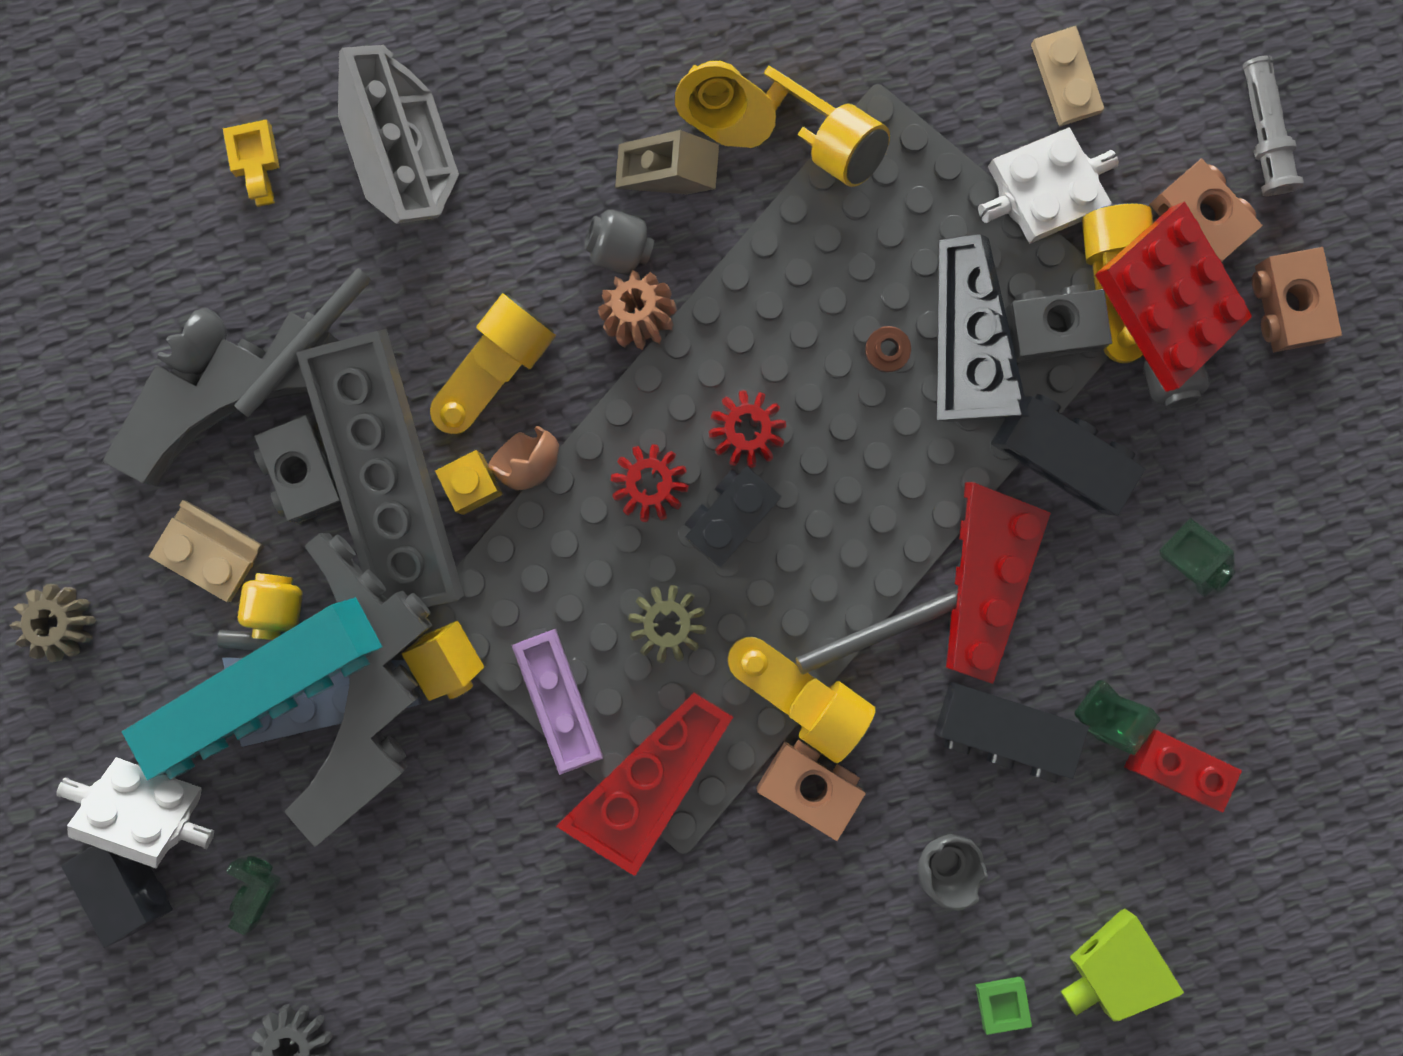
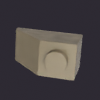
M682 130L621 143L618 148L615 188L677 194H692L716 189L719 144Z

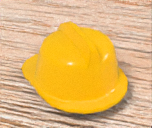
M708 61L699 66L693 65L689 73L681 79L675 91V106L679 115L690 125L696 127L721 145L747 148L757 147L770 137L775 127L776 111L772 100L759 87L744 78L729 63Z

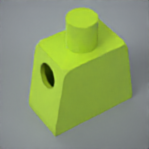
M1125 908L1118 912L1070 956L1082 978L1060 991L1076 1016L1094 1004L1099 1003L1102 1010L1113 1021L1123 1020L1184 993L1137 916Z

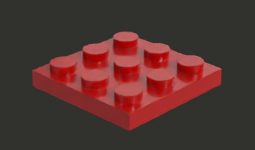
M1185 201L1169 208L1095 274L1165 392L1179 389L1252 317L1244 299L1240 296L1224 269L1221 260L1217 257Z

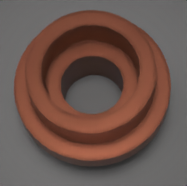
M885 326L875 330L866 342L865 354L868 362L875 369L882 372H894L901 369L909 360L911 343L908 336L902 330L892 326ZM885 341L893 342L897 348L896 354L894 356L884 355L881 351V343Z

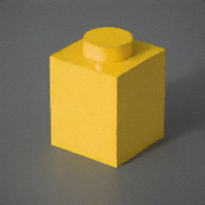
M477 450L435 470L455 512L462 515L503 495L493 473L488 468V463L483 454Z
M458 620L424 634L402 653L404 660L428 701L446 694L449 699H454L464 694L473 687L471 680L484 668L483 663Z

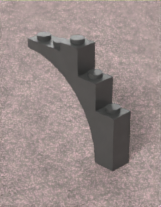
M289 312L267 353L265 350L242 338L238 345L223 338L201 379L195 374H185L175 369L169 371L156 365L102 462L141 483L158 486L176 458L201 433L228 415L239 411L234 405L315 315L307 312L303 319ZM329 328L312 348L339 340L328 332ZM299 362L265 400L298 393H308Z
M330 533L318 534L305 545V548L326 576L337 603L354 597L357 598L383 647L367 656L370 662L369 666L349 676V689L344 717L331 752L311 784L284 811L314 847L340 827L408 767V764L403 760L406 757V753L400 744L391 736L384 738L379 731L421 695L415 690L418 682L410 671L401 664L396 667L391 661L433 626L426 618L431 613L418 596L414 593L407 596L404 591H400L386 600L382 595L386 588L377 576L370 570H366L363 573L352 560L356 555L352 547L340 535L337 534L332 537Z

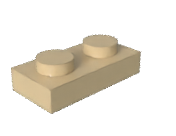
M1073 26L1034 39L1031 46L1059 127L1101 114L1105 108L1077 27Z

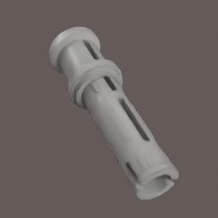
M1272 56L1252 58L1243 64V70L1248 84L1249 97L1258 134L1259 144L1255 146L1254 155L1255 159L1260 160L1265 180V185L1261 187L1263 196L1290 193L1302 188L1304 181L1303 177L1297 176L1293 152L1297 149L1296 142L1291 136H1287L1278 87L1274 75Z

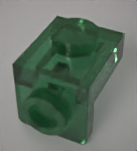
M1098 680L1074 713L1075 717L1082 724L1090 726L1089 731L1097 740L1134 756L1161 720L1152 708L1119 696L1107 682Z

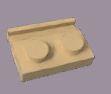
M182 500L179 505L181 508L175 518H171L149 557L225 602H231L264 545L192 503Z

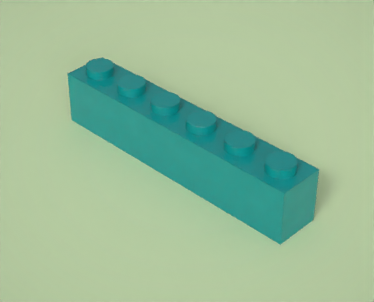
M356 597L331 604L123 730L122 734L147 781L164 773L171 780L194 768L195 764L192 759L198 755H201L202 759L206 760L227 749L229 745L226 739L235 734L237 740H240L264 727L260 719L268 714L274 720L298 707L295 698L305 693L307 698L310 699L334 686L331 677L342 672L344 678L369 666L370 662L367 656L383 646Z

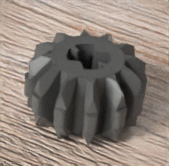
M287 1004L279 1009L278 1015L270 1012L262 1019L264 1028H258L252 1036V1039L260 1046L251 1052V1056H331V1051L324 1045L332 1039V1032H318L317 1029L323 1024L325 1019L324 1016L319 1015L312 1022L307 1019L310 1013L309 1005H303L295 1015L291 1005ZM287 1038L292 1039L290 1045L294 1042L298 1044L300 1049L295 1054L291 1053L293 1047L289 1050L285 1048L284 1042Z

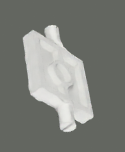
M1070 127L996 157L991 161L988 169L998 185L999 198L985 204H980L978 207L979 215H984L982 221L988 223L993 219L1009 214L1019 224L1029 244L1082 222V218L1093 210L1112 204L1099 181L1098 175L1111 169H1116L1119 165L1118 157L1113 158L1116 153L1109 150L1092 159L1088 158L1082 151Z
M117 757L102 778L89 787L65 777L63 783L61 782L57 789L58 797L81 804L80 809L67 825L68 837L154 868L158 867L166 852L180 840L207 849L214 836V830L189 822L190 815L201 797V787L176 778L169 780L168 776L164 774L147 781L139 765Z

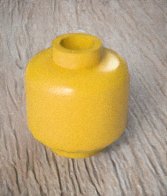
M256 573L255 580H250L243 584L238 622L243 627L253 629L252 638L274 640L281 635V632H287L299 624L303 594L299 587L292 585V577Z

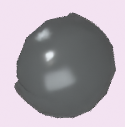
M208 308L194 311L186 322L182 334L167 337V342L172 352L170 354L159 352L157 358L179 372L201 374L206 370L222 339L226 340L227 338L226 327L222 319Z
M946 834L931 841L922 851L917 864L921 888L942 908L960 911L974 906L979 902L977 893L980 885L988 879L987 870L983 863L982 851L969 838L955 834ZM956 864H958L957 867L955 868V870H953V871L950 872V873H946V872L949 871L951 868H953Z

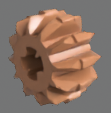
M632 269L629 281L623 282L622 279L615 276L614 284L616 289L602 290V298L605 304L598 307V312L601 319L605 321L603 328L608 336H616L619 345L624 348L634 340L636 347L643 350L648 338H652L654 342L660 344L662 338L659 330H672L673 322L670 316L676 314L677 307L674 300L670 299L672 295L671 290L665 283L658 284L657 277L651 272L641 280L638 272Z

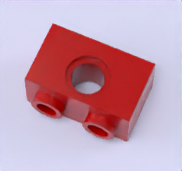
M1142 727L1124 768L1222 813L1242 773V770L1165 733L1147 727Z

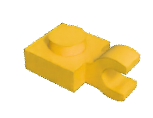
M266 119L223 128L230 171L235 177L245 175L248 196L250 200L255 199L257 207L274 204L272 187L267 171L280 167L271 124Z

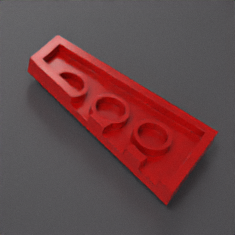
M965 482L964 498H967L965 521L961 520L959 539L963 540L960 567L956 566L955 585H958L956 608L952 609L946 668L993 684L1051 513L977 483Z
M693 692L567 814L556 827L635 876L727 729L733 716Z

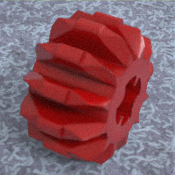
M741 390L738 397L740 406L736 407L729 397L722 399L723 408L729 415L719 411L712 412L711 420L725 427L709 430V438L715 440L725 438V441L716 447L715 453L721 456L730 448L734 450L729 463L731 466L736 467L741 454L747 455L748 468L754 469L757 461L755 453L757 452L767 463L773 460V454L766 444L775 448L783 447L784 440L771 432L785 430L787 425L785 420L770 421V418L779 412L780 406L775 403L764 411L761 408L765 401L764 393H758L753 405L748 404L747 391ZM743 419H750L751 426H759L760 433L754 432V440L746 441L744 434L736 433L734 427L740 428Z
M657 444L651 445L650 455L647 459H644L639 446L633 447L632 451L637 460L636 463L632 465L624 457H620L617 461L621 468L628 471L627 475L619 473L611 475L613 483L626 485V488L615 491L612 496L615 501H622L631 496L632 499L623 509L627 516H630L640 505L642 506L640 512L641 522H648L650 508L654 507L661 521L666 520L667 514L662 504L667 502L672 508L679 510L682 504L671 493L683 494L688 492L689 487L687 484L672 481L684 476L687 473L686 467L678 466L669 470L668 468L674 462L676 454L670 451L662 461H659V446ZM652 472L653 478L658 474L663 479L662 482L657 484L658 492L656 494L648 495L646 489L642 493L638 491L637 486L643 483L642 475L644 473Z

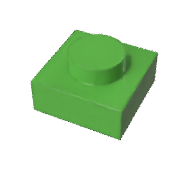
M1021 977L975 984L983 1030L986 1035L1032 1027L1025 983Z

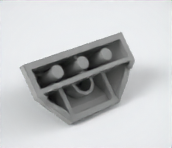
M384 45L342 48L339 51L338 117L366 200L396 224L438 218L443 211L444 204L454 187L459 173L431 91L408 68L392 58L393 53Z

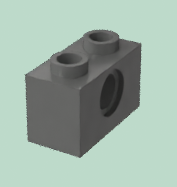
M1080 284L1061 289V295L1044 297L1041 290L1016 295V301H1012L1005 308L1017 362L1098 352L1111 345L1112 338L1104 289L1089 291L1087 284ZM1049 312H1056L1064 318L1066 322L1065 332H1056L1049 327L1047 323Z
M305 415L255 435L259 449L254 451L255 458L264 475L269 474L275 487V491L271 492V499L281 517L286 516L290 522L301 523L342 506L316 420ZM304 460L307 465V475L304 480L294 484L290 479V468L295 462Z

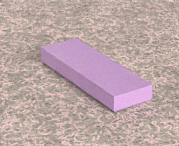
M553 629L513 644V651L559 775L603 759V754L557 630Z

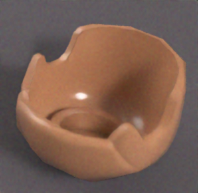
M539 426L534 428L537 437L532 438L522 432H518L494 454L488 464V468L498 480L510 489L517 491L526 490L541 484L554 471L559 455V443L550 432Z

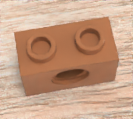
M1202 158L1149 204L1161 216L1172 206L1185 201L1221 262L1263 226L1256 219L1254 208L1246 200L1237 198L1227 187L1226 179L1221 171L1213 165H1208ZM1201 204H1207L1214 210L1215 221H1210L1202 215L1200 210Z
M1323 247L1271 256L1255 266L1256 272L1252 276V287L1255 296L1258 299L1262 298L1265 316L1261 320V330L1265 341L1271 342L1273 353L1322 344L1342 336ZM1287 292L1294 294L1298 298V311L1293 310L1287 304Z
M797 740L794 747L784 741L757 785V792L838 841L866 794L857 786L860 777L839 764H836L833 771L818 762L821 753L800 740ZM812 774L823 777L825 787L818 797L808 798L801 794L800 785L805 777Z

